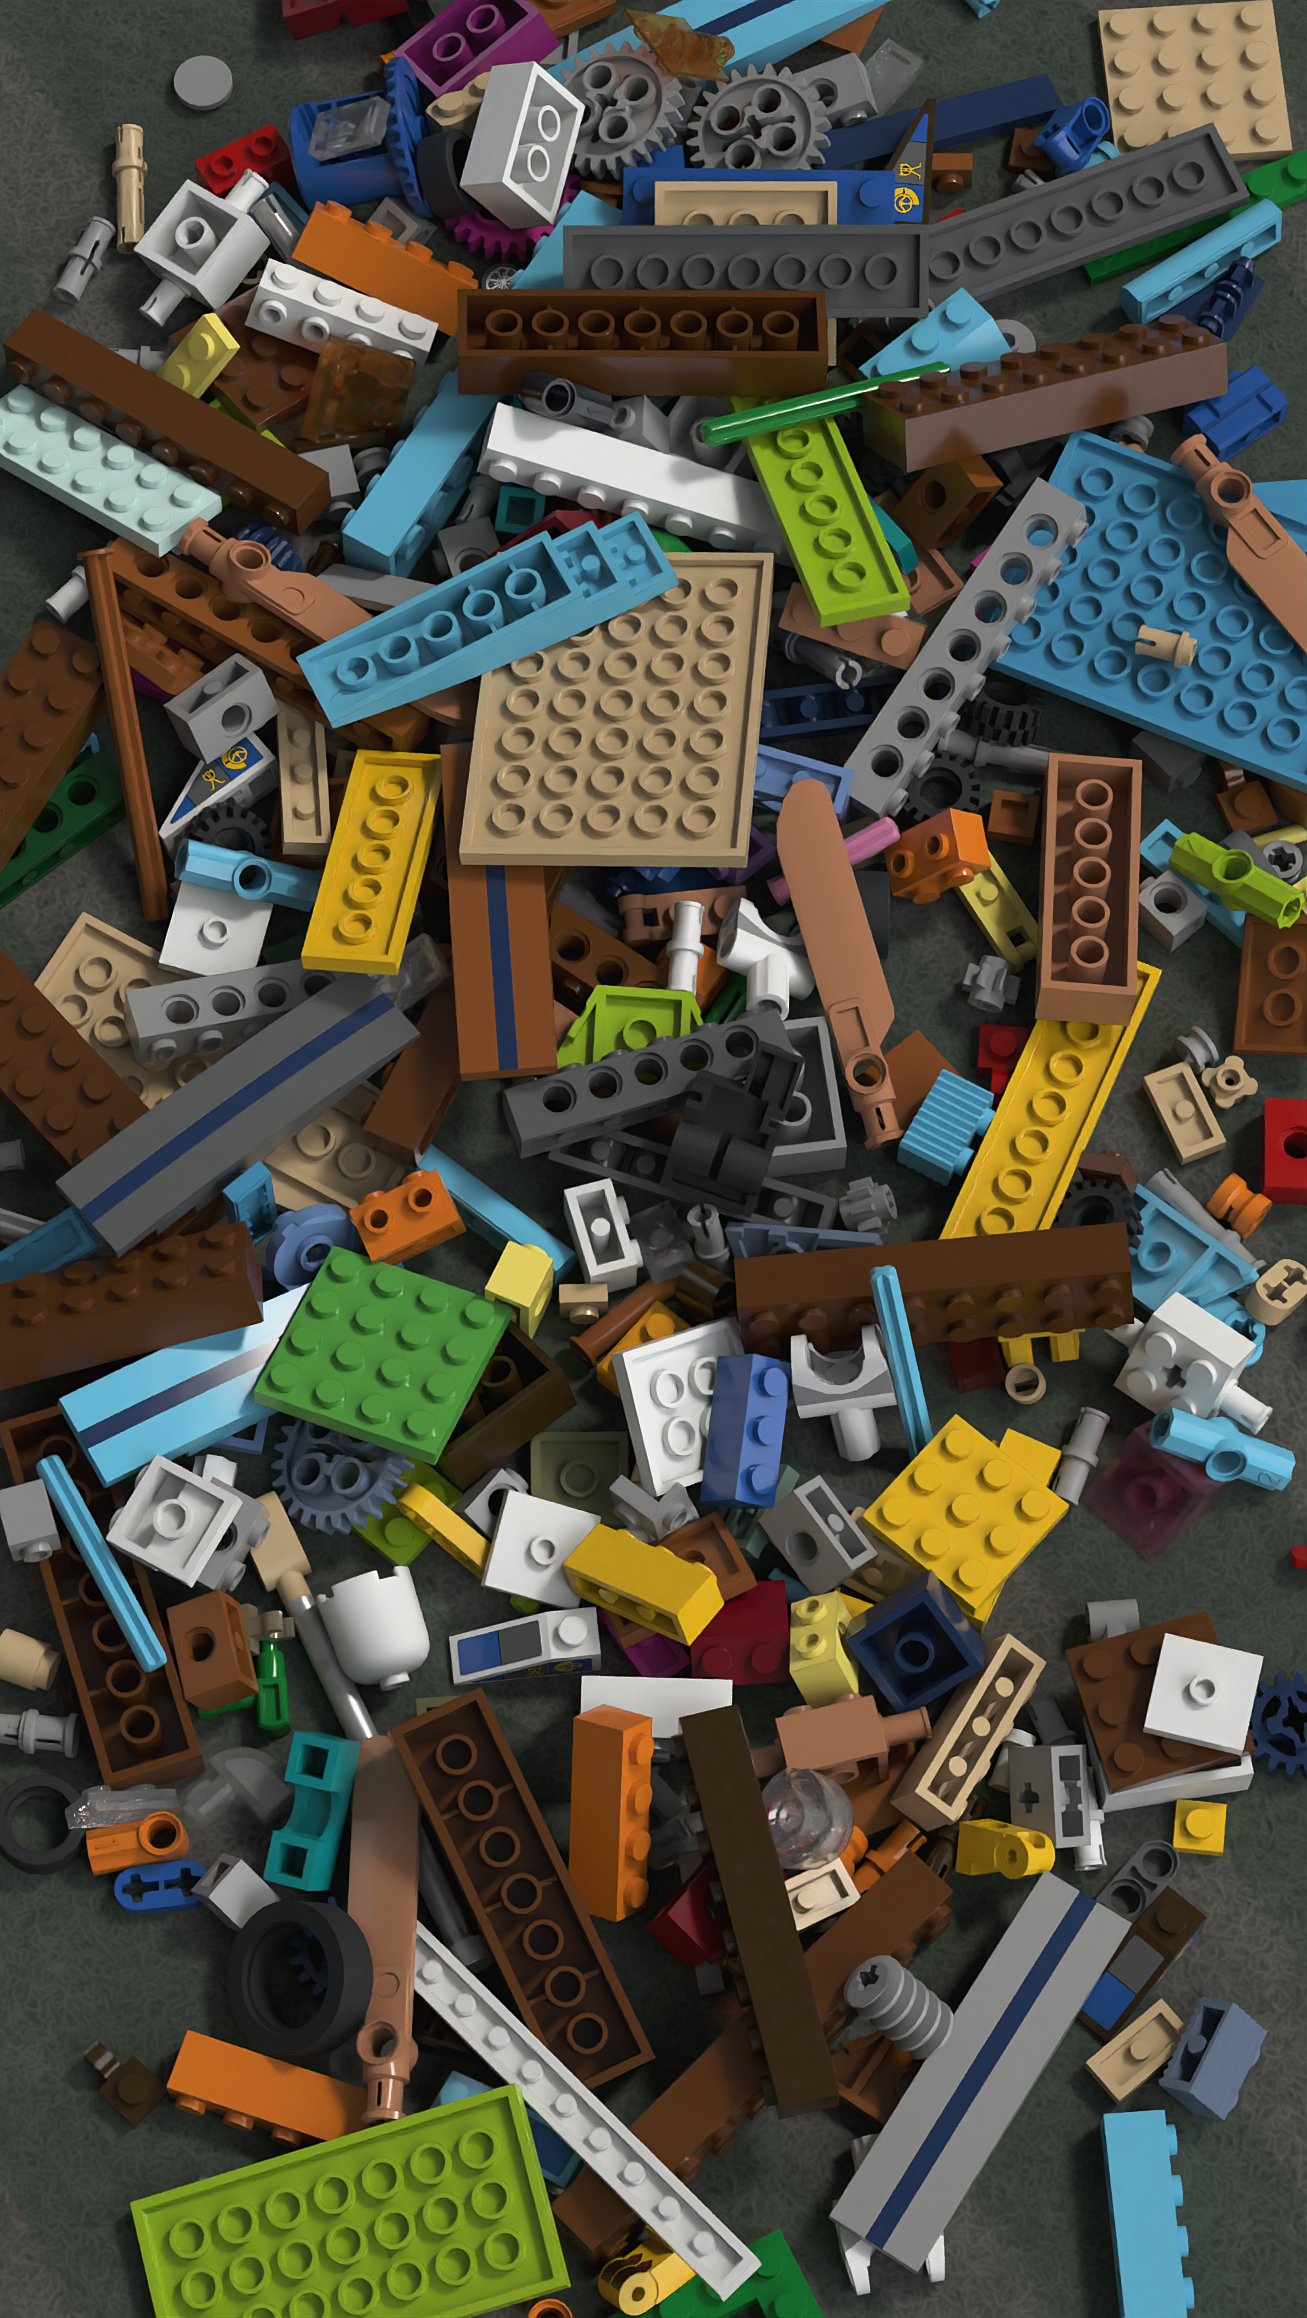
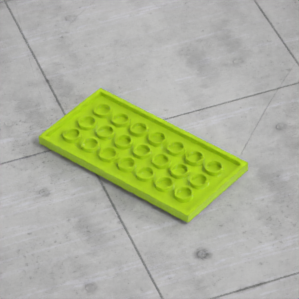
M516 2083L130 2202L156 2318H471L571 2287L521 2088Z

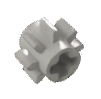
M989 955L981 957L979 966L968 963L962 982V990L970 992L968 1003L978 1009L993 1013L1001 1012L1004 1002L1015 1005L1021 986V978L1013 976L1015 965L1005 959Z
M871 1176L849 1182L850 1191H847V1196L839 1199L841 1216L848 1231L858 1230V1232L878 1233L880 1236L887 1234L886 1225L890 1224V1220L897 1218V1208L889 1186L887 1184L878 1186L877 1182L873 1183Z

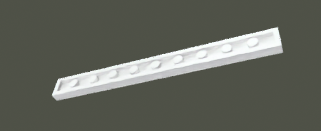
M417 1920L414 1991L507 2085L512 2083L520 2085L524 2102L724 2302L761 2266L759 2259Z

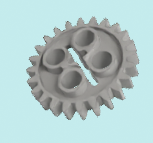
M628 41L623 43L619 52L615 50L611 42L607 43L604 54L600 56L594 48H590V60L584 62L580 58L575 57L574 64L577 68L576 70L571 72L562 69L560 71L565 79V82L561 85L585 105L569 165V170L576 168L582 177H585L592 171L598 180H602L607 169H609L614 178L619 179L622 167H637L636 162L640 159L651 165L653 162L650 152L655 149L664 153L666 148L661 142L663 137L675 138L677 135L670 123H678L683 120V117L677 110V108L685 105V101L679 93L682 85L676 78V74L670 64L664 62L657 51L650 54L643 44L634 51Z
M767 63L763 74H758L754 65L749 64L747 76L743 78L733 69L731 70L732 82L728 85L719 78L715 80L719 89L716 95L707 91L702 93L708 103L707 107H693V111L697 118L700 119V122L688 123V129L696 137L686 142L690 151L696 153L690 158L695 168L737 169L738 164L748 157H754V161L746 169H760L763 167V169L812 170L810 167L812 163H825V159L818 149L827 148L831 145L828 137L822 134L832 129L828 119L823 117L828 110L823 101H817L820 96L814 86L807 88L808 83L803 75H799L793 80V75L788 67H784L776 76V71L771 63ZM771 102H781L775 111L763 113L766 106ZM792 118H795V121L792 124L789 123L792 120ZM733 119H740L739 124L734 129L723 131V126ZM761 131L762 137L757 139L756 134ZM795 140V144L789 150L778 151L779 146L784 141ZM725 147H729L726 152H723Z

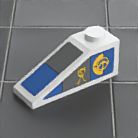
M251 732L233 745L226 754L214 759L209 764L202 760L198 763L158 832L168 855L173 861L176 859L178 848L185 839L183 837L185 829L191 831L194 826L190 820L194 815L198 818L204 815L201 809L207 806L212 809L217 808L216 803L221 802L227 805H232V803L238 804L248 809L279 786L277 759L254 732Z
M596 1607L544 1612L449 1637L454 1686L601 1670V1651Z

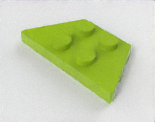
M597 985L557 1052L558 1069L572 1063H581L582 1066L600 1061L604 1055L615 1050L625 1049L631 1052L645 1048L650 1041L662 1036H672L675 1039L691 1034L695 1028L704 1024L700 1016L701 1010L693 993L690 991ZM686 1060L682 1063V1066L689 1071H699V1069L705 1068L697 1060ZM643 1073L636 1077L640 1083L645 1085H653L660 1081L655 1075L650 1073Z

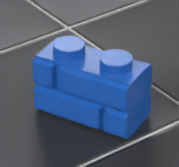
M1257 365L1251 366L1243 373L1239 370H1234L1228 374V394L1189 403L1186 406L1181 432L1187 439L1196 434H1203L1207 439L1205 445L1220 463L1227 462L1282 423L1286 418L1289 402L1275 384L1270 383V379Z

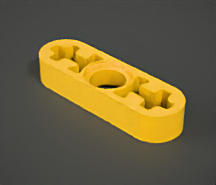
M410 1482L396 1499V1507L463 1566L482 1580L491 1544L431 1492L417 1483Z

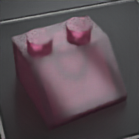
M1153 1419L1131 1432L1081 1499L1153 1564L1208 1510L1229 1481H1215L1208 1476L1203 1465L1153 1448L1149 1440V1434L1153 1425Z

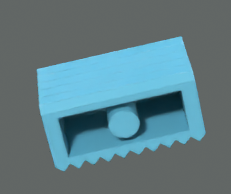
M942 1069L899 1144L897 1161L900 1164H905L910 1169H914L917 1173H923L926 1177H931L943 1186H948L955 1173L963 1176L975 1154V1151L970 1149L976 1135L985 1137L996 1111L992 1110L994 1094Z

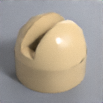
M1023 1363L1016 1365L1006 1376L1005 1385L1007 1392L1020 1404H1033L1039 1401L1045 1393V1377L1032 1364ZM1039 1382L1038 1388L1018 1393L1016 1391L1017 1386L1031 1385Z

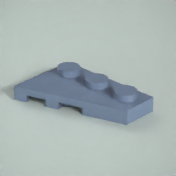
M728 1221L725 1229L735 1259L883 1245L878 1233Z

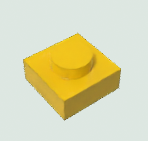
M1177 1799L1175 1803L1172 1846L1177 1852L1222 1857L1227 1804Z

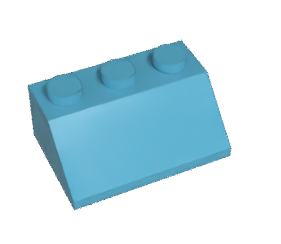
M961 287L929 312L928 317H923L859 367V382L939 361L949 364L951 371L960 369V365L967 362L988 363L1000 360L1001 355L1012 352L992 316Z

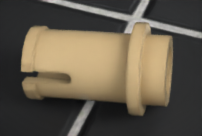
M1147 625L1141 626L1137 637L1154 641L1156 645L1144 641L1136 642L1135 654H1143L1174 662V667L1179 669L1182 665L1190 666L1192 664L1197 639L1190 638L1189 632L1184 631L1182 635L1150 628Z

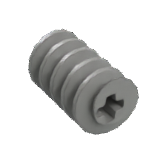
M886 1955L875 1956L860 1964L849 1976L843 1992L845 2002L857 2009L859 2015L869 2019L870 2024L881 2030L886 2038L894 2041L896 2047L903 2051H909L913 2059H925L934 2055L950 2038L954 2025L953 2013L950 2007L938 1999L937 1995L928 1990L921 1981L914 1978L913 1974L903 1968L896 1959Z

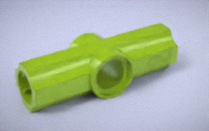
M1195 832L1191 834L1183 833L1174 843L1172 854L1169 857L1171 869L1218 894L1222 905L1227 909L1233 911L1246 910L1279 929L1286 926L1290 928L1300 917L1301 908L1305 903L1303 892L1256 867L1252 857L1246 851L1239 849L1227 851Z

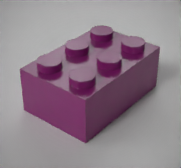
M455 0L392 54L395 58L404 57L408 60L415 72L423 96L430 103H433L446 93L463 90L478 75L491 72L492 66L535 61L538 64L560 45L541 13L528 0Z

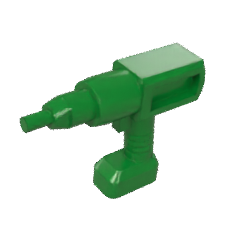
M259 1641L260 1655L256 1656L255 1663L259 1693L207 1713L198 1708L200 1720L214 1719L223 1713L257 1706L258 1727L261 1735L281 1737L291 1732L289 1688L286 1680L284 1655L279 1651V1642Z

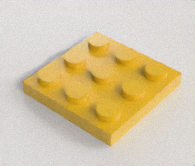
M955 1414L861 1517L860 1523L922 1574L932 1569L950 1596L974 1616L1065 1516L1070 1505L960 1416Z

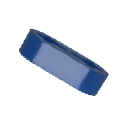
M187 1860L134 1866L125 1869L119 1874L115 1881L114 1893L118 1905L123 1911L131 1915L190 1910L199 1907L203 1903L194 1894L184 1897L181 1889H166L165 1885L181 1883L182 1874L191 1873L193 1880L198 1882L207 1871L202 1865ZM141 1879L144 1887L159 1886L158 1891L143 1893V1901L139 1903H134L131 1895H123L124 1890L132 1888V1880Z

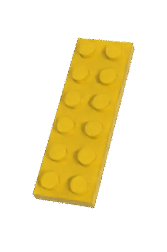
M357 749L301 953L303 969L398 975L443 801L441 755Z

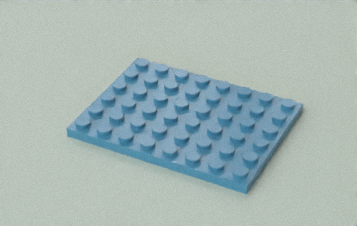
M1084 430L1072 432L1048 483L1085 505L1087 517L1085 522L1089 524L1088 529L1080 543L1075 548L1069 545L1059 559L1063 562V565L1050 586L1043 583L1035 595L1034 599L1037 600V605L1029 619L1024 624L1017 622L1008 637L1012 641L1003 658L998 663L992 660L988 667L1307 793V656L1229 565L1226 559L1228 529L1216 525L1210 520L1206 512L1205 502L1194 491L1195 482L1183 468ZM1222 494L1219 496L1227 503L1240 501L1232 494ZM1258 498L1307 555V516ZM1038 530L1031 534L1028 541L1034 546H1045L1051 542L1053 535L1048 531ZM1013 568L1004 574L1003 580L1008 584L1017 585L1022 583L1028 574L1020 568ZM988 606L980 621L993 623L1000 618L1002 611L997 607ZM1147 625L1150 628L1182 635L1184 631L1189 632L1190 638L1197 639L1192 664L1190 666L1182 665L1179 669L1174 667V662L1143 654H1135L1136 642L1144 641L1156 645L1154 641L1137 637L1141 626ZM968 645L966 648L965 658L968 660L973 658L976 653V649L973 646Z

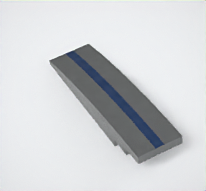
M348 972L248 1039L138 1118L55 1182L56 1188L113 1254L120 1258L153 1231L159 1235L192 1208L198 1212L259 1160L262 1162L418 1039L421 1034L366 973Z

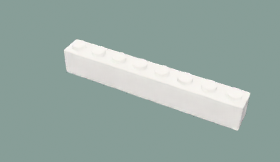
M497 403L487 426L477 468L478 472L488 474L493 479L501 482H514L533 488L543 495H556L576 501L589 509H602L623 517L638 510L645 523L664 528L671 534L678 536L687 535L709 542L714 547L720 549H732L742 553H774L775 563L795 569L760 483L509 405Z

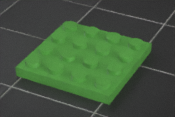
M333 1245L253 1391L254 1403L436 1465L512 1318V1306L496 1300L492 1302L485 1299L484 1296L382 1261L373 1263L370 1257Z

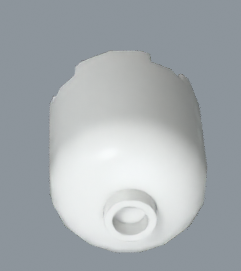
M406 1566L394 1567L393 1572L395 1576L379 1579L377 1570L340 1582L331 1587L334 1594L332 1598H326L325 1594L316 1596L321 1617L340 1667L344 1674L354 1683L362 1685L380 1684L382 1691L396 1689L410 1682L408 1674L418 1669L427 1659L430 1649L428 1632L409 1568Z

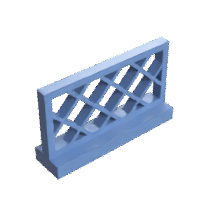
M758 744L753 805L780 813L783 799L794 783L805 779H816L823 782L830 793L839 827L846 826L850 821L849 791L853 782L854 771Z

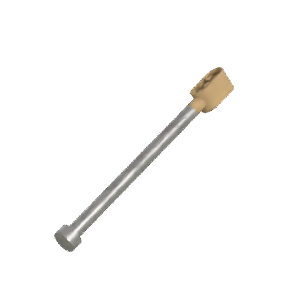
M273 1490L255 1500L261 1502L270 1513L267 1521L271 1523V1526L262 1544L257 1549L251 1547L248 1552L253 1567L266 1593L277 1589L289 1616L294 1618V1627L347 1739L363 1742L366 1738L377 1736L379 1734L354 1682L344 1674L340 1667L319 1608L303 1577L312 1573L300 1541L276 1492ZM421 1825L419 1891L446 1948L472 1974L486 1969L494 1962L481 1934H473Z

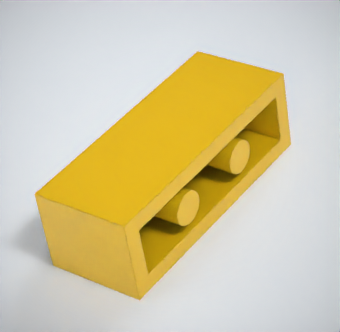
M597 1523L563 1563L576 1596L687 1646L692 1644L724 1605L717 1586V1578L707 1566L699 1562L692 1564L680 1559L663 1546L653 1547L641 1542L624 1529L616 1531Z

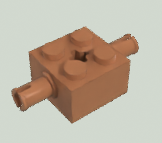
M854 1693L833 1700L832 1705L813 1709L812 1706L803 1705L787 1710L783 1717L775 1718L778 1738L773 1739L774 1744L752 1749L750 1752L757 1779L782 1774L783 1778H787L789 1788L803 1802L827 1797V1792L823 1785H839L857 1778L859 1770L856 1761L873 1757L876 1767L863 1785L890 1779L888 1764L889 1747L933 1737L925 1706L920 1707V1709L882 1718L881 1714L877 1713L873 1695L861 1697L860 1694Z

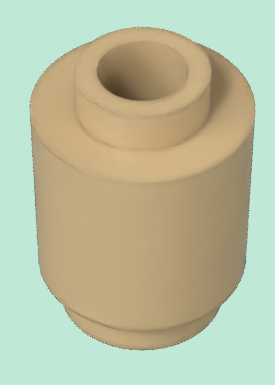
M7 1628L0 1636V1679L35 1691L37 1688L49 1690L58 1673L62 1655L59 1652L53 1651L52 1645Z

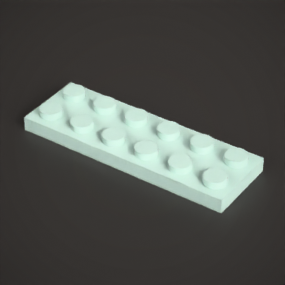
M22 384L0 399V467L158 558L179 544L188 526L195 519L200 517L208 522L222 511L221 497Z

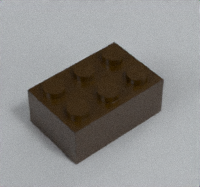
M510 1320L436 1463L440 1470L461 1491L577 1405L563 1369L512 1320Z

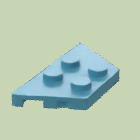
M1139 1183L1137 1184L1131 1200L1142 1217L1140 1222L1144 1230L1143 1235H1137L1141 1242L1138 1249L1129 1246V1252L1132 1255L1130 1264L1133 1301L1152 1315L1177 1291L1200 1307L1247 1286L1260 1277L1255 1267ZM1107 1214L1104 1224L1112 1223L1113 1216L1111 1214Z

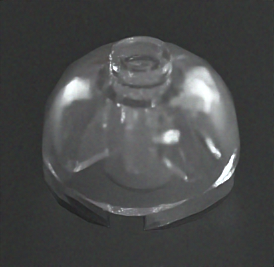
M786 1768L772 1777L761 1794L780 1866L790 1870H818L838 1859L848 1846L854 1825V1812L851 1800L839 1783L810 1769Z

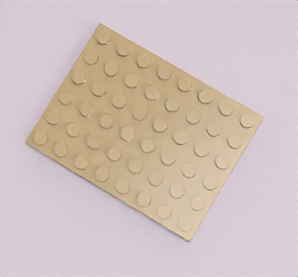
M663 552L677 576L678 586L565 640L482 674L459 848L461 865L747 868L775 572L774 553Z

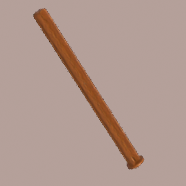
M114 548L97 549L76 555L77 559H82L144 916L147 922H156L171 918L172 909L110 555L114 554Z

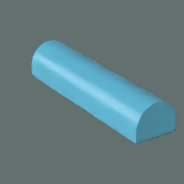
M1263 199L1120 287L1118 297L1123 310L1134 324L1145 325L1228 274L1232 261L1239 260L1242 256L1252 259L1281 241L1282 211L1272 201Z
M430 1144L418 1168L411 1165L407 1166V1176L419 1170L430 1172L436 1169L444 1180L463 1223L503 1253L508 1241L521 1246L525 1243L532 1244L544 1250L548 1257L553 1259L554 1290L575 1266L578 1259L576 1252L433 1144Z

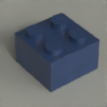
M932 1569L851 1619L845 1637L847 1645L898 1714L919 1709L983 1669L988 1649Z

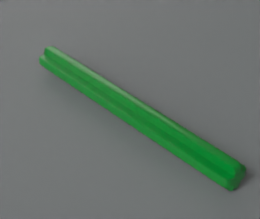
M939 361L703 421L700 425L701 439L705 445L715 447L862 409V392L878 389V386L883 382L900 381L904 383L919 379V376L925 372L939 371L946 373L950 372L951 368L949 364Z

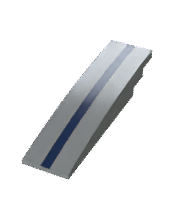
M1045 1870L953 2015L954 2025L950 2038L934 2055L927 2057L828 2219L917 2274L1070 2029L1075 2017L1099 1981L1104 1969L1128 1933L1132 1923Z

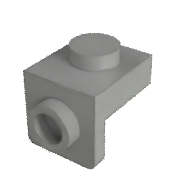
M622 1474L609 1488L615 1506L613 1512L616 1517L633 1530L638 1526L659 1542L669 1530L671 1532L676 1531L688 1517L691 1503L686 1487L679 1482H676L659 1502Z

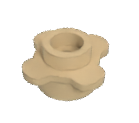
M1229 1056L1224 1064L1215 1069L1206 1068L1202 1073L1201 1081L1203 1085L1209 1087L1216 1105L1220 1108L1229 1109L1234 1104L1240 1102L1245 1096L1252 1097L1257 1092L1258 1083L1254 1078H1250L1243 1069L1244 1062L1240 1057ZM1232 1079L1234 1081V1084L1232 1086H1228L1225 1083V1080Z

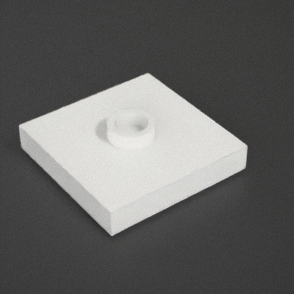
M182 881L157 968L191 978H200L256 967L273 903L259 899L247 900L235 893Z
M506 1490L481 1586L563 1610L578 1609L581 1598L575 1595L563 1563L596 1524L600 1523L602 1516L513 1490Z
M1165 1633L1143 1732L1242 1755L1264 1656Z

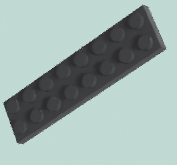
M1212 122L929 225V299L936 308L963 287L980 303L1248 205L1250 194Z
M563 225V289L825 291L826 318L928 317L929 225Z

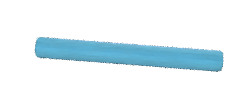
M886 1265L875 1267L870 1271V1283L909 1456L912 1462L933 1439L897 1272L893 1266Z
M51 1455L41 1460L36 1465L37 1473L40 1479L43 1478L50 1498L142 1670L151 1672L160 1668L167 1662L166 1654L60 1456Z

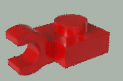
M980 1025L977 1074L991 1075L990 1092L994 1094L992 1106L998 1107L1026 1046L1028 1028Z

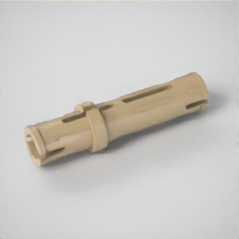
M123 124L122 128L118 126L115 129L116 161L112 164V175L116 178L117 251L121 254H137L134 248L144 236L143 185L144 179L147 176V163L143 162V129L135 124Z

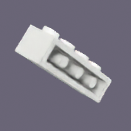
M270 258L245 322L246 326L412 390L415 389L439 325L420 315L404 311L381 302L376 298L368 297L340 286L335 282L327 281Z

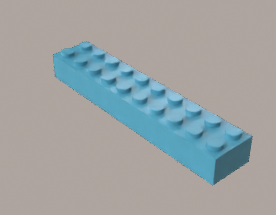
M581 190L572 204L567 202L563 205L556 218V227L549 237L544 235L540 238L534 248L532 261L525 271L520 269L516 272L509 285V289H563V225H622L623 211ZM458 367L454 372L448 371L438 386L437 397L430 407L427 405L423 406L418 412L413 424L414 430L406 441L400 440L393 448L389 458V465L382 475L376 474L368 484L365 491V500L358 510H350L343 520L340 533L343 537L344 548L342 554L345 556V565L407 579L437 536V531L441 530L468 491L471 479L479 475L480 472L477 471L486 430L497 403L512 406L514 396L518 395H458Z

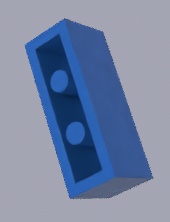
M757 1354L718 1356L700 1494L701 1502L737 1510L769 1509L774 1507L791 1376L790 1362Z

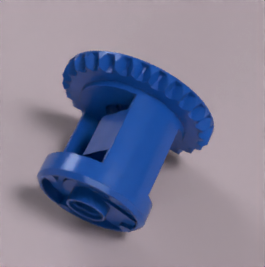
M397 57L390 59L384 67L386 86L382 90L321 103L312 101L292 107L288 115L287 124L291 161L300 193L310 211H312L316 201L326 205L327 201L331 200L345 207L384 200L386 197L405 195L408 204L412 207V211L419 217L432 218L437 216L424 196L416 166L418 145L425 137L431 136L425 113L427 106L415 72L406 58ZM333 145H336L342 163L337 164Z

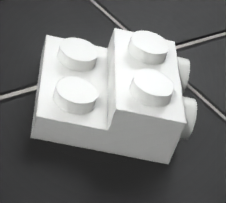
M156 1454L151 1464L146 1465L139 1472L134 1485L135 1490L125 1507H121L113 1515L109 1524V1533L105 1539L118 1551L192 1588L243 1502L228 1491Z

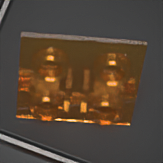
M625 9L623 13L634 26V34L639 40L648 45L657 58L656 63L658 67L666 74L673 77L678 75L693 77L702 81H729L722 68L734 56L735 47L728 37L694 32L685 18Z

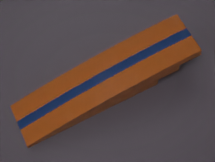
M473 742L440 745L461 1080L471 1081L558 1073L544 865H461L459 848Z

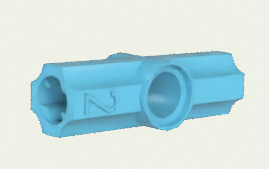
M187 838L184 839L182 845L178 848L174 862V877L178 880L235 893L247 900L259 899L310 912L311 907L315 904L320 887V873L317 871L258 857L248 851H234ZM249 865H255L256 875L254 879L247 885H240L239 875L241 871Z
M1173 1407L1168 1409L1161 1408L1153 1418V1425L1149 1434L1151 1446L1203 1465L1208 1476L1215 1481L1226 1482L1238 1478L1271 1491L1276 1489L1282 1491L1291 1480L1292 1470L1296 1463L1293 1452L1241 1433L1236 1422L1230 1418L1221 1416L1206 1420Z

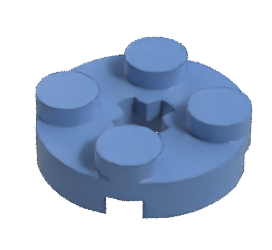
M317 1204L305 1207L297 1212L287 1211L281 1214L274 1222L273 1229L275 1232L267 1246L266 1264L277 1282L285 1286L288 1291H291L314 1281L333 1245L360 1254L361 1237L347 1214L336 1204ZM316 1244H322L321 1246L313 1250L311 1256L308 1257L306 1255L307 1251L312 1246Z

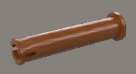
M678 1252L670 1262L578 1338L572 1336L568 1339L572 1351L588 1368L593 1369L596 1367V1359L621 1340L655 1302L660 1301L664 1304L675 1295V1284L679 1274L686 1266L683 1262L687 1260V1257Z

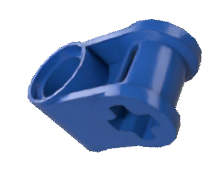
M1089 97L1061 107L1053 112L1044 129L1035 137L1033 145L1037 150H1043L1056 167L1054 173L1058 178L1080 171L1089 162L1092 152L1110 127L1109 111L1100 99Z

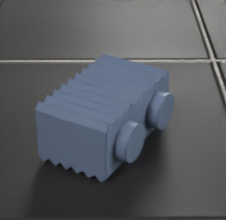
M1204 1996L1198 2000L1199 2006L1194 2008L1195 2014L1190 2017L1191 2023L1185 2026L1186 2032L1181 2035L1182 2041L1176 2044L1178 2050L1172 2053L1173 2059L1167 2062L1169 2068L1163 2071L1164 2077L1159 2079V2084L1194 2115L1224 2122L1228 2112L1235 2107L1238 2101V2091L1250 2067L1257 2062L1260 2056V2046L1268 2031L1250 2018L1251 2016L1240 2009L1238 2005Z

